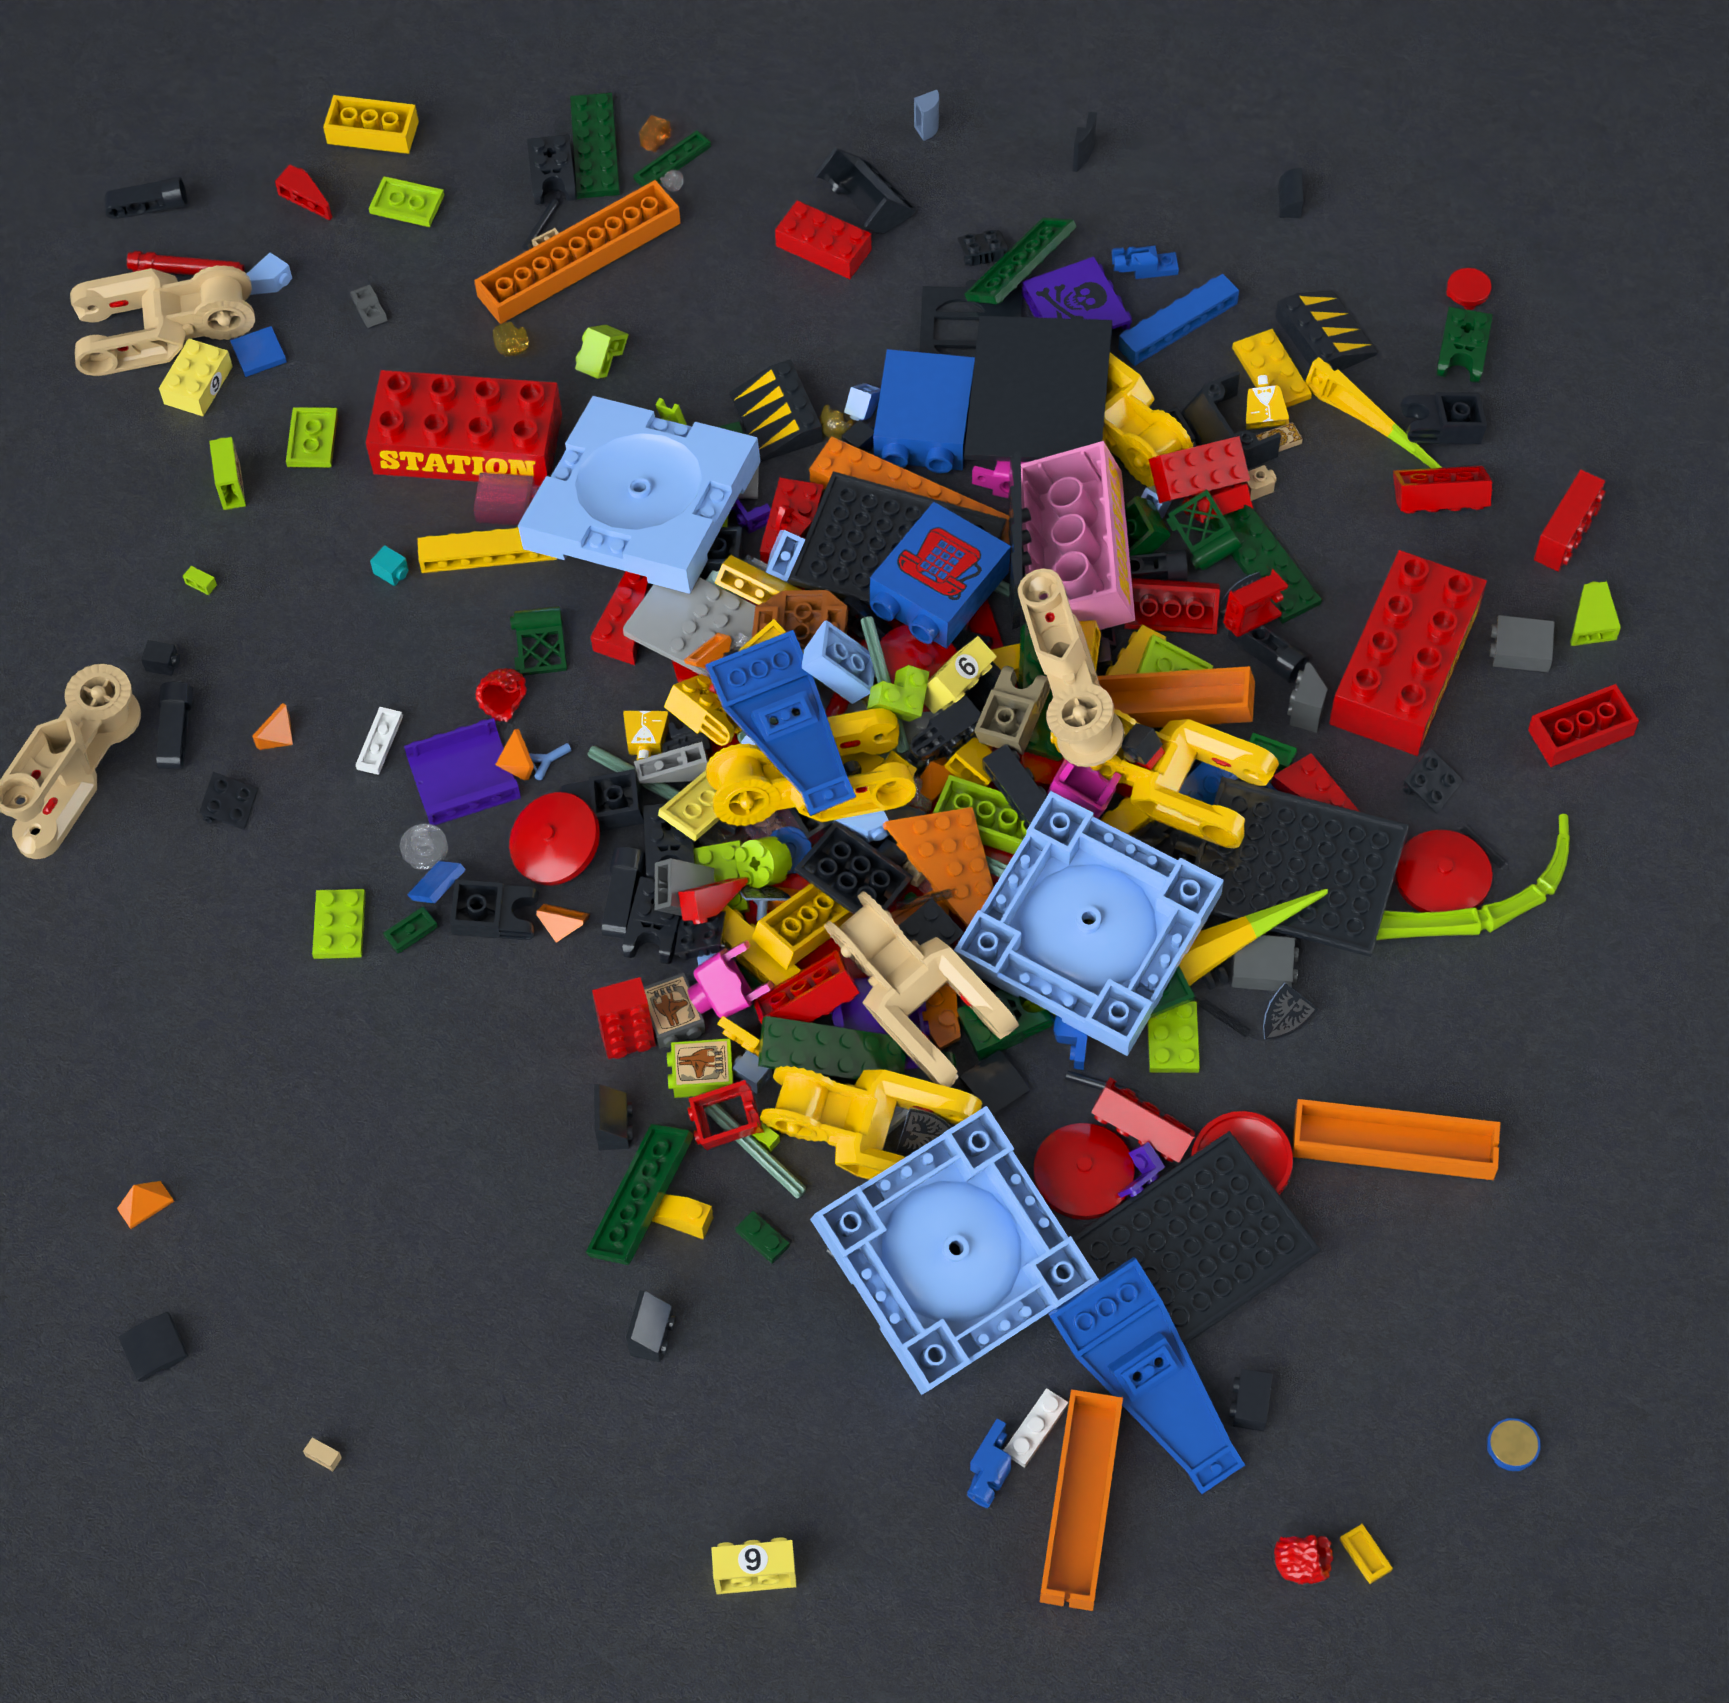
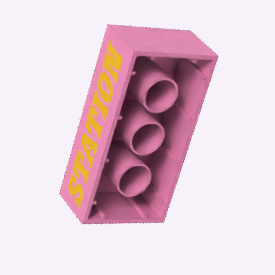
M1104 441L1021 464L1022 509L1027 507L1031 515V521L1022 523V531L1027 529L1032 540L1031 543L1023 545L1024 552L1028 551L1032 560V564L1025 567V574L1043 568L1058 573L1066 589L1072 613L1077 617L1078 621L1096 620L1099 630L1135 621L1122 471ZM1042 594L1039 599H1046L1048 594Z

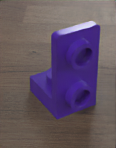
M737 498L730 511L735 512L739 526L744 527L748 534L767 526L771 508L768 504H765L761 507H755L747 513Z
M1149 1142L1129 1152L1135 1166L1142 1174L1118 1193L1120 1198L1128 1194L1130 1197L1143 1191L1142 1185L1144 1183L1148 1185L1158 1179V1172L1165 1167Z

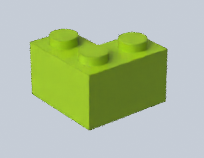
M608 325L588 327L582 336L583 344L576 356L577 364L575 369L597 379L607 377L613 356L623 354L629 334Z
M910 665L897 670L894 684L882 681L871 686L867 709H888L895 713L898 719L907 722L921 717L929 671Z

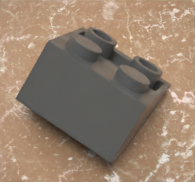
M1306 663L1304 671L1299 670L1296 687L1293 689L1290 697L1287 715L1291 716L1289 725L1317 733L1328 689L1310 663Z

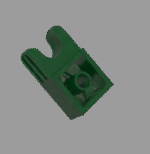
M1449 307L1436 376L1446 377L1448 370L1457 365L1468 369L1471 382L1480 383L1493 314Z
M1001 989L994 994L1012 1013L1019 1026L1009 1035L999 1039L969 1006L965 1005L957 1009L959 1021L979 1061L988 1058L998 1050H1006L1024 1042V1039L1050 1028L1055 1022L1052 1013L1048 1010L1035 1013L1027 1012L1022 1008L1027 999L1021 996L1017 998Z

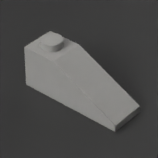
M699 742L634 761L640 784L692 781L706 770L709 759L703 743Z

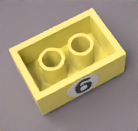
M188 339L159 387L164 404L204 417L233 367L228 350Z
M979 636L956 652L928 680L924 704L933 714L940 709L944 711L953 703L959 701L965 695L964 692L972 688L979 681L978 678L981 675H985L993 667L990 663L997 656Z
M774 1538L771 1542L760 1543L758 1540H749L744 1542L743 1545H733V1543L725 1542L718 1544L717 1547H711L716 1594L796 1587L792 1540Z

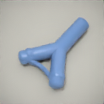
M568 743L548 754L529 753L532 762L541 763L538 770L533 763L537 780L543 779L552 761L572 751Z

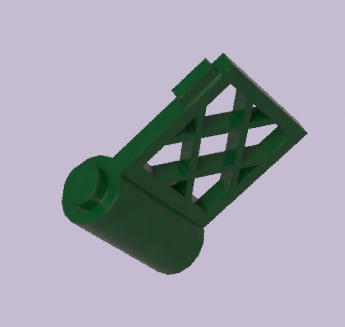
M1207 489L1168 512L1169 518L1166 520L1173 532L1178 530L1193 554L1190 560L1196 569L1201 568L1204 571L1242 547ZM1205 496L1210 502L1208 513L1195 510L1197 501ZM1212 507L1216 514H1211ZM1182 510L1191 512L1188 525L1179 523L1174 515ZM1194 513L1207 516L1204 528L1191 526ZM1210 517L1219 518L1224 525L1216 531L1207 529ZM1182 527L1187 528L1186 534H1185L1184 530L1182 529ZM1190 529L1203 531L1201 540L1192 545L1188 539Z
M560 606L514 611V616H510L511 629L516 630L519 657L514 658L515 670L523 676L567 671ZM558 634L559 640L553 647L544 641L548 635ZM532 637L537 642L528 649L522 644V638ZM540 644L549 649L543 658L534 653ZM553 653L561 658V664L551 665L546 661ZM530 656L539 661L534 668H525L524 662Z

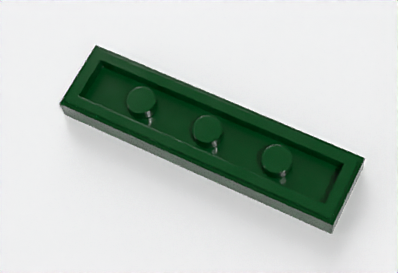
M696 130L633 175L634 180L642 187L654 180L658 184L709 149L711 141Z

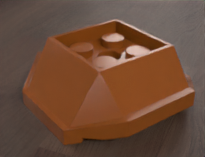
M828 590L781 591L765 603L762 602L755 607L752 638L775 619L786 632L794 631L800 647L804 651L821 624L826 620L846 634L849 610L846 604Z

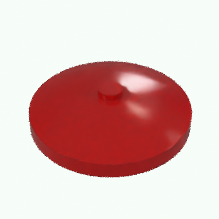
M907 625L889 631L880 641L892 684L895 681L896 671L907 665L929 671V680L958 652L952 643L946 649L934 641L930 644L919 641L912 635ZM925 704L923 705L922 712H931Z
M555 792L535 799L517 817L510 834L509 849L515 867L526 878L541 885H559L572 880L585 870L596 853L600 838L598 819L593 809L573 794Z
M1431 830L1413 837L1403 846L1395 874V882L1404 900L1421 913L1446 912L1472 907L1477 909L1486 899L1490 890L1492 867L1484 850L1471 838L1450 830Z
M1247 1111L1230 1112L1213 1119L1200 1131L1194 1142L1191 1156L1230 1131L1279 1195L1287 1186L1293 1168L1291 1145L1283 1130L1269 1118Z
M1071 1124L1051 1133L1040 1145L1034 1160V1182L1047 1205L1061 1215L1080 1220L1097 1219L1105 1216L1127 1199L1128 1195L1120 1198L1118 1193L1134 1181V1162L1129 1155L1130 1151L1126 1144L1112 1131L1095 1124Z

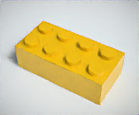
M333 95L323 128L327 144L409 154L419 121L416 106L413 104Z
M809 884L761 918L757 923L752 940L787 970L831 938L824 926L828 921H831L839 928L854 914L817 887Z

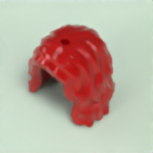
M508 668L489 672L487 676L481 679L476 689V700L479 702V708L483 709L487 715H491L495 721L508 722L513 717L514 711L518 709L527 691L523 675L514 669Z
M1309 1535L1306 1538L1296 1536L1280 1537L1274 1549L1277 1570L1285 1580L1298 1584H1313L1325 1581L1329 1578V1572L1331 1571L1330 1563L1333 1560L1332 1549L1330 1548L1331 1542L1326 1536L1318 1538L1315 1535Z

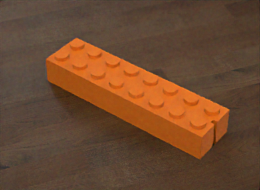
M1250 666L1097 676L1100 687L1110 695L1115 710H1120L1122 713L1128 714L1130 718H1134L1137 723L1151 728L1165 727L1169 721L1190 719L1203 725L1253 722L1255 680Z
M1298 1099L1294 1118L1292 1155L1296 1158L1494 1180L1498 1170L1500 1122Z
M1071 1389L1040 1603L1064 1606V1601H1067L1071 1608L1093 1611L1123 1402L1122 1397Z

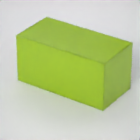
M190 566L183 575L185 584L207 595L217 586L213 576L193 566Z
M762 1123L764 1133H756L751 1136L771 1153L779 1144L780 1137Z

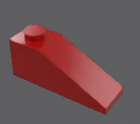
M289 165L275 180L279 196L328 220L332 219L329 203L305 170Z
M729 878L679 891L678 895L683 921L693 920V924L708 922L707 918L718 915L748 883V878Z

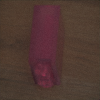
M480 473L473 509L476 522L518 525L538 491V485H535L534 477Z

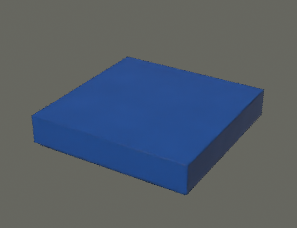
M272 326L230 340L245 377L287 363Z
M438 861L407 895L412 901L436 903L452 886L455 879H458L464 873L465 868L461 863Z

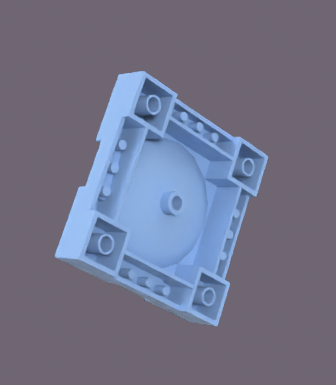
M592 396L565 443L566 451L551 477H545L518 524L523 549L565 560L568 555L647 577L648 583L690 594L708 561L707 553L739 493L744 494L761 462L758 439L754 436L695 422L692 427L656 418L654 411Z
M1050 791L1028 827L1025 838L983 907L975 914L955 947L954 952L979 978L1017 998L1021 996L1061 1017L1062 1022L1128 1056L1151 1017V1013L1162 998L1166 986L1184 955L1188 953L1219 900L1224 880L1182 858L1176 860L1093 817V812ZM1085 919H1091L1094 921V923L1088 925L1085 924L1083 921Z
M987 1106L861 1186L856 1187L821 1209L810 1219L851 1284H854L879 1323L881 1332L921 1395L1099 1280L1072 1237L1067 1236L1013 1152L1012 1144ZM950 1243L959 1246V1255H953L950 1252Z

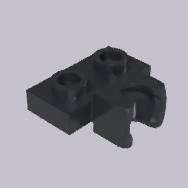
M673 722L669 723L670 735L673 740L662 743L663 752L702 742L706 753H713L710 738L704 733L697 734L686 724L682 729H676Z

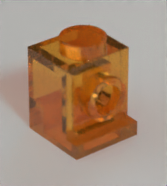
M651 115L639 132L641 147L656 152L659 146L664 144L666 138L671 137L670 122Z

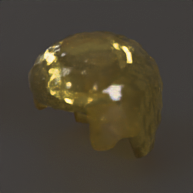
M507 322L493 329L494 344L500 354L510 357L522 354L527 350L529 339L524 327L517 329L512 322Z
M829 405L823 407L820 415L822 433L829 438L832 436L836 439H842V435L853 426V420L845 422L843 413L830 409Z

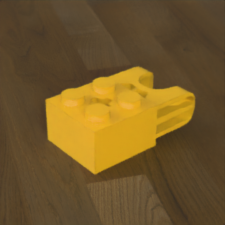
M700 674L674 684L664 707L697 734L702 732L716 744L722 746L732 741L734 732L738 734L743 731L724 711L718 695L708 690L711 683L709 677Z

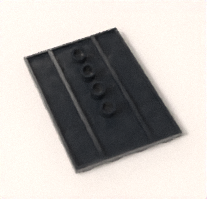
M1021 450L1013 452V456L1010 457L1008 535L1011 546L1009 604L1012 630L1020 627L1021 602L1018 595V587L1021 580L1027 575H1022V568L1032 564L1028 551L1022 553V545L1031 543L1032 540L1027 529L1022 531V523L1031 521V515L1027 507L1022 509Z

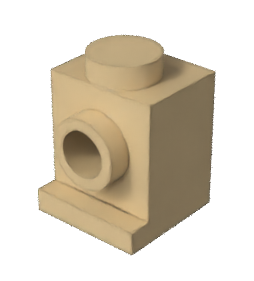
M1263 465L1248 471L1250 481L1241 483L1242 485L1247 484L1252 501L1273 493L1277 479L1272 469L1268 470Z

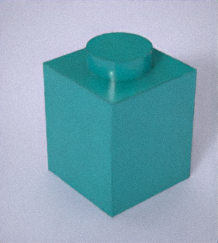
M385 545L370 560L373 573L393 586L400 580H403L409 571L406 558Z

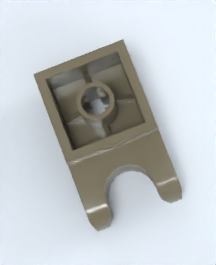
M1004 666L994 689H991L974 731L979 743L996 748L1007 744L1011 750L1014 749L1018 754L1023 755L1049 694L1050 684L1048 677L1039 675L1028 688H1015L1017 676L1014 668Z

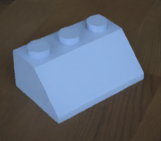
M827 620L824 621L804 649L802 669L853 704L869 695L871 686H873L875 671L870 653Z

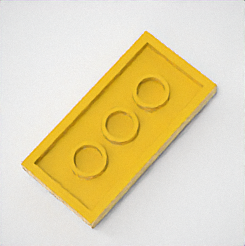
M1273 329L1233 343L1232 349L1256 388V377L1268 375L1270 386H1280L1286 408L1311 399L1312 393Z

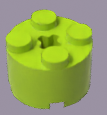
M768 836L749 840L736 849V866L740 878H748V883L745 886L761 888L781 883L787 878L785 876L791 870L792 858L786 844H782L777 840L779 838Z

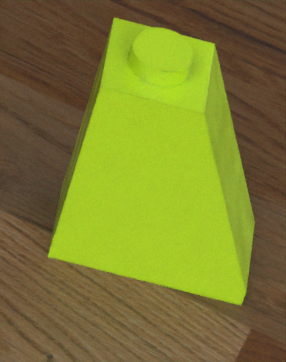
M1607 581L1584 584L1570 641L1571 646L1617 640L1621 627Z

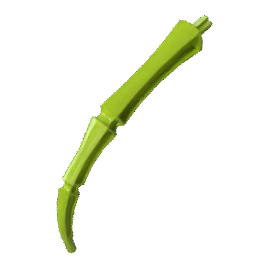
M1559 815V835L1557 836L1556 848L1552 860L1537 879L1536 885L1531 884L1508 899L1483 905L1480 910L1472 907L1446 912L1425 913L1384 911L1376 940L1424 936L1479 935L1483 929L1493 932L1515 917L1544 903L1547 894L1553 895L1567 865L1570 840L1568 815Z

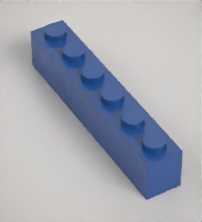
M1224 274L1212 278L1205 285L1193 289L1190 294L1183 298H1178L1170 306L1158 310L1155 315L1148 319H1143L1135 327L1122 332L1119 336L1118 349L1136 366L1238 303L1239 290Z

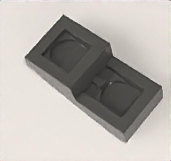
M371 285L350 292L367 328L388 321L386 313L379 304L377 295Z

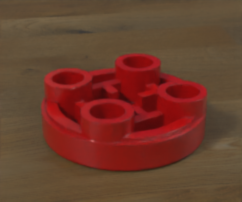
M1461 268L1453 272L1449 277L1446 294L1465 309L1473 310L1489 298L1492 287L1491 281L1484 272L1478 269Z

